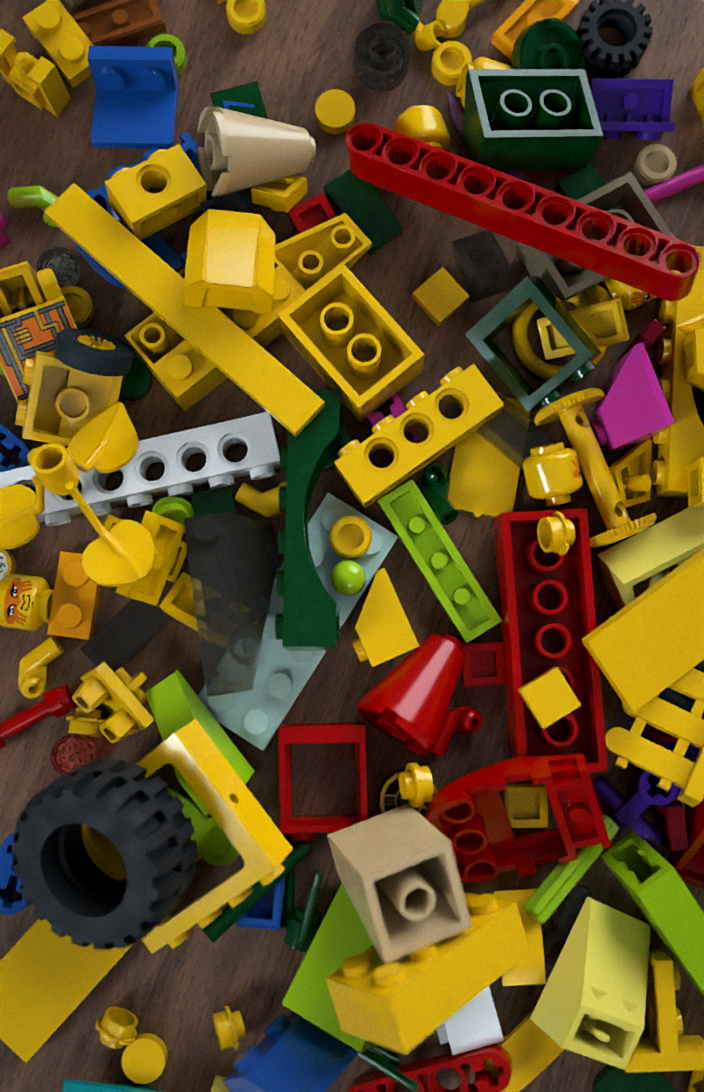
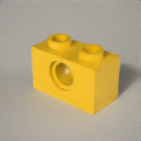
M180 144L169 149L157 150L146 161L132 168H122L105 181L110 206L123 226L140 241L207 206L206 183ZM151 188H160L163 190L159 193L147 192V190Z

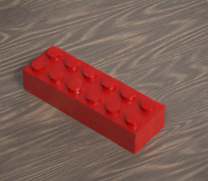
M587 508L500 513L494 519L500 616L502 619V642H504L510 756L514 758L584 754L589 772L608 771L600 668L581 640L597 628ZM554 512H561L565 519L572 521L575 528V541L572 545H569V549L564 555L544 552L538 541L537 527L539 520L543 517H552ZM553 667H558L582 706L543 729L539 726L518 689Z

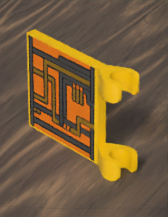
M45 268L37 272L38 281L47 299L46 302L0 318V365L17 403L19 400L27 401L30 385L22 384L26 358L34 360L36 351L55 354V344L59 332L63 329H77L51 268Z

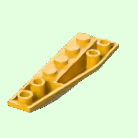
M343 213L275 245L271 314L253 313L252 310L217 308L259 345L265 348L282 333L277 316L280 311L341 262L350 269L372 247V242L346 213ZM155 312L124 335L156 379L184 412L228 378Z

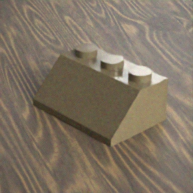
M631 172L576 200L674 237ZM518 243L516 253L531 276H539L554 296L563 302L608 279L606 276L523 243Z

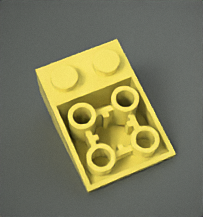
M587 896L530 1019L561 1048L625 1070L644 1030L651 925Z

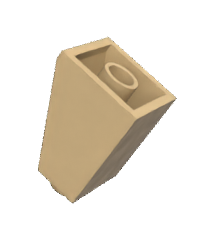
M402 805L327 835L338 876L385 964L472 927L451 842L411 805Z

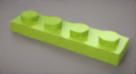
M413 479L377 500L381 511L464 643L470 642L502 622V619Z

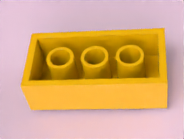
M463 892L472 927L387 964L382 961L375 945L359 955L346 959L342 963V968L326 978L341 1031L403 1054L409 1052L530 952L516 901L496 898L493 894L478 895Z

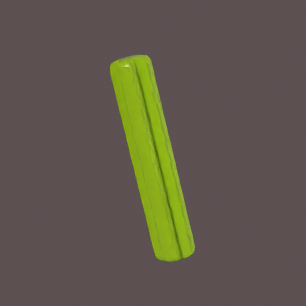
M602 814L611 842L618 833L619 827L613 819ZM601 843L576 849L578 859L562 865L559 862L524 904V910L534 921L540 924L546 923L604 851Z

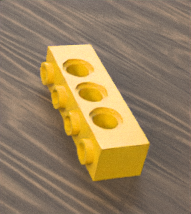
M472 364L464 371L460 366L453 369L440 380L442 386L430 395L427 391L419 393L406 404L408 409L396 419L392 415L385 417L371 429L374 433L362 443L355 439L338 451L339 459L334 462L335 468L364 509L500 414L504 403L475 364ZM447 401L454 402L460 407L462 414L457 418H446L440 413L439 406ZM418 425L426 430L428 437L421 443H412L406 439L404 432L408 427ZM378 449H385L393 455L394 460L388 467L378 468L370 462L371 454Z

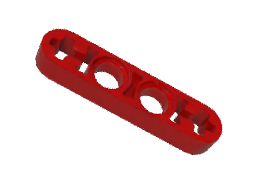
M493 1044L457 1055H452L451 1052L395 1066V1068L417 1082L419 1092H501L509 1085L512 1061L508 1052L503 1047ZM486 1059H491L494 1066H502L499 1068L498 1077H492L491 1073L487 1070L481 1071L484 1069ZM466 1063L471 1064V1073L476 1072L474 1084L470 1083V1073ZM443 1068L454 1069L459 1073L462 1083L456 1089H446L440 1085L437 1073ZM379 1070L355 1078L347 1092H361L363 1090L365 1092H382L384 1084H386V1092H397L396 1081Z

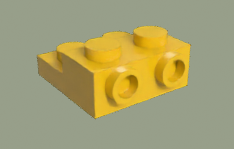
M36 351L34 360L26 358L22 384L30 385L27 401H18L15 425L23 426L22 438L68 446L73 436L97 415L118 403L123 376L113 377L86 373L63 364L56 358L55 354Z

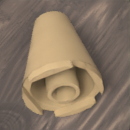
M217 106L205 107L200 114L197 133H205L204 147H197L201 177L206 183V191H213L211 196H224L307 171L310 163L315 160V140L312 136H309L308 131L303 127Z

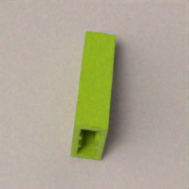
M633 830L600 856L694 987L704 997V912L674 867Z
M342 883L282 1005L357 1051L362 1052L369 1049L372 1042L341 1031L326 981L327 977L342 968V963L346 959L359 955L374 945Z

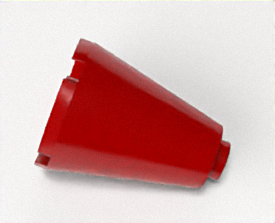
M442 633L440 636L431 634L361 698L357 704V707H360V714L387 737L391 738L394 735L405 741L402 745L403 747L419 755L427 756L435 745L466 660L465 654L461 651L463 648L462 643L447 633Z

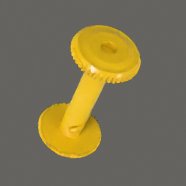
M596 387L574 392L550 403L539 410L534 419L536 426L560 419L572 449L577 453L579 465L607 529L606 532L590 538L591 548L607 546L642 532L653 525L657 519L656 513L631 521L584 411L585 408L605 397L604 391Z

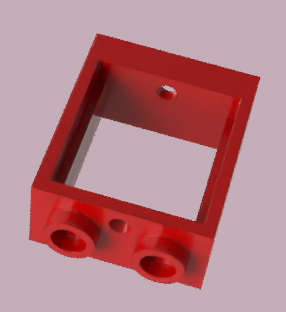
M365 722L280 724L278 727L280 832L290 833L291 840H312L316 838V833L336 832L367 820ZM292 744H355L356 814L293 815Z

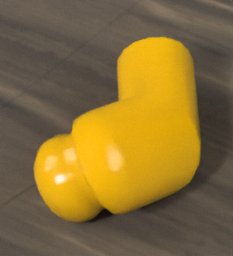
M50 636L20 660L18 688L26 698L36 699L44 693L48 664L64 653L63 647L53 636Z

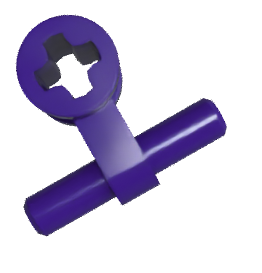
M638 767L636 772L637 786L624 797L603 776H598L592 782L595 793L613 809L611 814L624 827L629 825L651 847H657L663 841V834L641 813L650 804L663 806L671 803L677 797L679 787L672 784L668 791L661 789L657 785L650 788L651 785L648 777L652 774Z

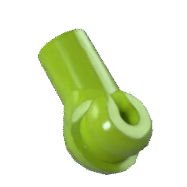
M40 185L12 187L8 190L7 194L10 206L15 209L37 207L45 211L58 198ZM44 213L43 221L48 223L49 226L57 227Z

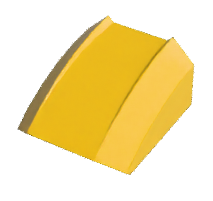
M208 209L191 224L184 278V306L221 307L252 310L253 313L271 314L275 268V233L260 214Z

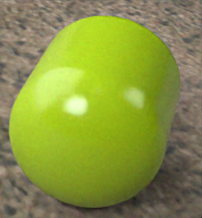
M346 560L339 562L331 572V584L342 595H356L365 586V572L354 561Z

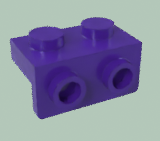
M590 79L589 86L603 133L602 140H621L622 132H637L636 140H661L662 132L674 131L675 122H670L674 79Z

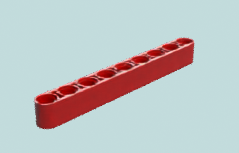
M358 123L347 131L345 140L350 169L353 175L361 180L664 300H681L687 297L692 290L700 267L701 256L696 247L687 242L374 123ZM671 270L679 271L681 273H674Z

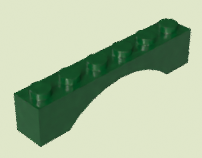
M312 390L325 401V407L297 437L288 431L287 445H281L280 468L281 471H287L286 486H280L279 510L280 512H286L285 528H279L278 553L285 554L284 571H278L276 579L277 596L283 597V614H276L275 635L277 640H282V647L287 650L339 651L340 607L325 589L315 569L309 547L308 518L310 501L317 480L329 458L343 443V400L340 390ZM281 424L282 430H287V429Z

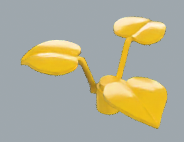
M118 402L106 409L82 427L69 442L67 451L62 445L56 443L43 445L35 451L31 458V466L36 472V475L32 477V481L36 485V493L31 488L21 484L9 485L0 489V549L8 550L20 547L37 535L40 524L36 515L43 513L45 510L44 487H46L53 494H70L101 536V538L95 539L87 545L82 556L83 569L94 583L106 587H119L138 584L141 580L147 578L154 567L156 559L155 544L149 531L140 523L127 519L118 522L107 532L77 489L80 478L78 470L88 473L94 467L101 473H111L127 465L136 455L139 446L138 435L122 402Z

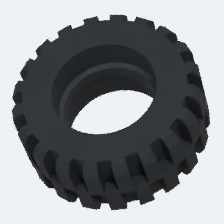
M97 759L88 761L82 766H77L35 794L27 802L25 810L20 813L16 822L15 830L17 833L13 835L12 853L17 854V858L13 860L15 877H20L22 881L20 891L24 899H30L36 908L32 912L40 921L47 920L52 925L50 929L59 937L68 935L72 938L71 943L81 947H88L93 943L94 949L112 950L114 947H128L133 945L138 939L145 938L181 902L188 892V886L194 880L196 865L193 862L198 856L197 843L190 838L194 833L190 817H184L181 811L184 805L179 797L176 795L173 798L166 790L168 784L158 776L154 779L151 777L145 778L147 769L139 765L133 764L128 768L127 762L123 760L109 759L105 762ZM82 824L97 829L115 845L124 861L127 879H122L121 881L113 879L94 864L83 842Z

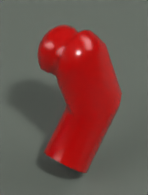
M466 705L447 710L435 745L430 752L444 757L452 736L468 731L474 733L480 729L483 722L481 714L472 706Z

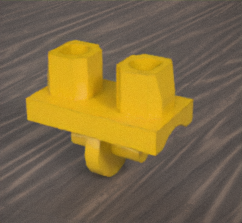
M103 661L80 677L83 683L73 694L72 699L86 713L93 711L101 703L106 707L111 715L99 728L111 743L118 742L128 735L146 729L155 720L142 705L147 701L145 692L140 688L147 679L143 671L131 677L122 666L113 672Z

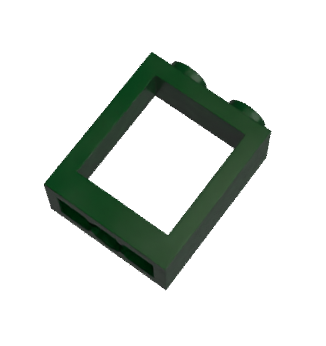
M527 276L465 333L467 338L527 411L539 405L544 408L562 397L564 393L560 388L571 378L577 383L596 368L592 360L602 353L539 276ZM533 302L577 353L575 358L535 392L492 341Z

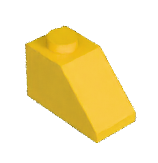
M385 568L378 570L375 574L355 626L358 636L350 639L360 662L368 659L371 667L419 647Z

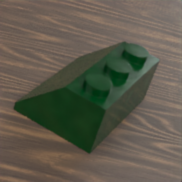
M468 69L466 74L463 140L468 160L497 171L577 170L588 165L603 138V133L585 69Z

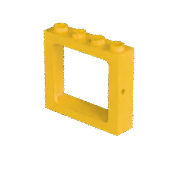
M194 719L175 732L137 762L136 765L147 769L145 778L151 777L166 764L175 766L242 856L245 864L243 868L173 917L168 914L145 938L141 939L151 954L166 944H169L171 949L180 945L193 933L192 926L198 923L200 928L203 929L223 912L220 907L227 902L232 908L237 906L253 892L251 886L256 882L260 881L263 886L272 882L285 870L281 862L293 850L292 846L197 719ZM82 824L83 842L94 864L113 879L118 881L127 879L124 861L115 845L97 829Z

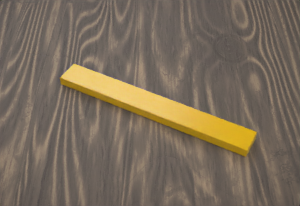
M75 183L44 211L52 223L295 437L325 407V401L217 307L184 306V278Z

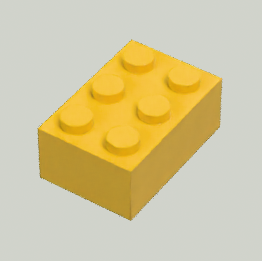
M343 262L277 314L281 331L331 390H340L343 403L359 422L364 420L423 371L425 354Z

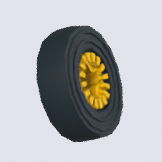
M76 328L63 329L59 332L55 344V355L58 360L65 365L86 373L118 377L126 375L132 367L134 358L132 346L123 340L102 332Z

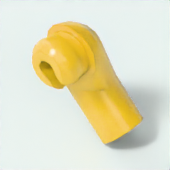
M244 482L234 500L263 517H273L284 513L279 510L280 486H286V482H282L278 487L263 493Z

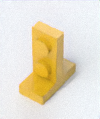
M649 948L646 992L648 1037H640L625 1069L626 1073L704 1070V1040L700 1035L681 1036L683 1034V1020L679 1008L676 1007L675 990H679L681 986L680 972L677 964L661 948Z

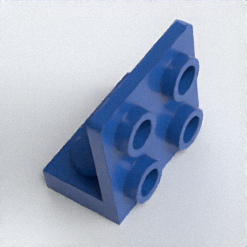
M89 46L87 59L97 89L91 131L92 146L94 148L153 149L157 146L160 149H169L173 147L179 80L172 47Z

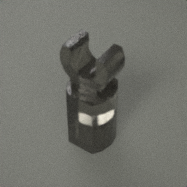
M577 883L555 910L551 919V923L554 925L553 929L546 932L542 938L544 955L550 956L552 947L556 942H566L587 896L591 897V889Z

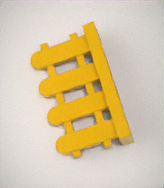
M692 668L668 687L695 700L690 712L658 698L659 694L635 713L627 710L623 702H621L624 712L636 719L630 731L621 727H614L606 733L605 738L606 750L618 757L614 765L625 770L629 762L659 777L660 780L657 786L666 791L670 789L672 784L680 787L681 790L677 799L695 807L702 802L704 797V719L701 718L704 712V672ZM648 724L677 738L678 740L673 751L641 737L645 725ZM689 744L698 748L693 762L684 758Z

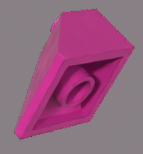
M643 342L635 344L612 368L603 387L605 397L596 403L589 418L591 428L604 456L651 439L675 423Z

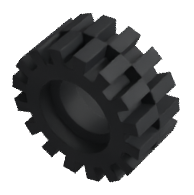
M594 0L590 3L588 10L585 9L576 33L581 42V45H578L580 56L584 55L585 61L588 62L585 69L591 74L593 69L596 68L599 70L597 77L604 79L606 72H610V79H617L620 72L625 76L630 73L632 67L634 69L637 67L653 34V27H649L652 21L650 14L642 17L645 6L642 3L635 8L632 6L634 0H627L626 2L621 0H599V3ZM604 27L618 29L625 35L627 43L619 47L608 45L601 40L598 31Z

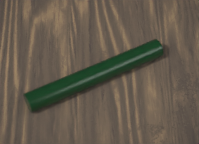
M298 840L292 845L293 850L281 862L285 870L266 886H263L260 881L251 886L253 892L246 899L233 908L227 905L213 922L202 929L212 943L313 851L305 840Z

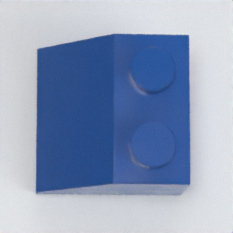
M282 1014L266 1026L263 1031L266 1037L257 1046L252 1045L234 1060L233 1065L235 1069L224 1080V1083L230 1092H326L357 1056L359 1051L299 1014L290 1017Z

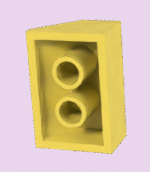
M688 507L597 554L604 584L619 611L704 547V507Z

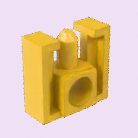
M1 28L0 72L4 79L13 86L17 94L39 109L45 108L58 117L72 98L55 64L43 56L38 60L28 52L18 53L14 47L15 37Z

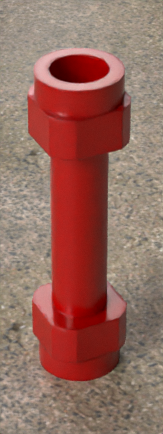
M66 684L58 688L54 687L44 692L45 699L0 723V749L6 747L5 740L52 714L60 718L76 707L77 704L72 699L73 693Z

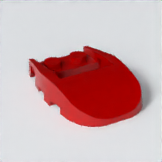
M584 754L514 757L476 770L447 784L438 791L429 802L423 816L450 840L461 883L495 881L498 873L515 870L518 871L521 878L537 874V865L559 859L560 865L578 859L576 853L578 848L601 843L603 850L611 847ZM532 779L533 785H545L559 828L515 837L499 791L508 789L507 783Z

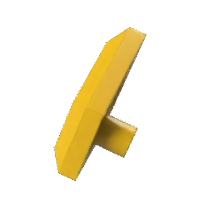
M651 439L636 444L609 467L625 508L651 500Z

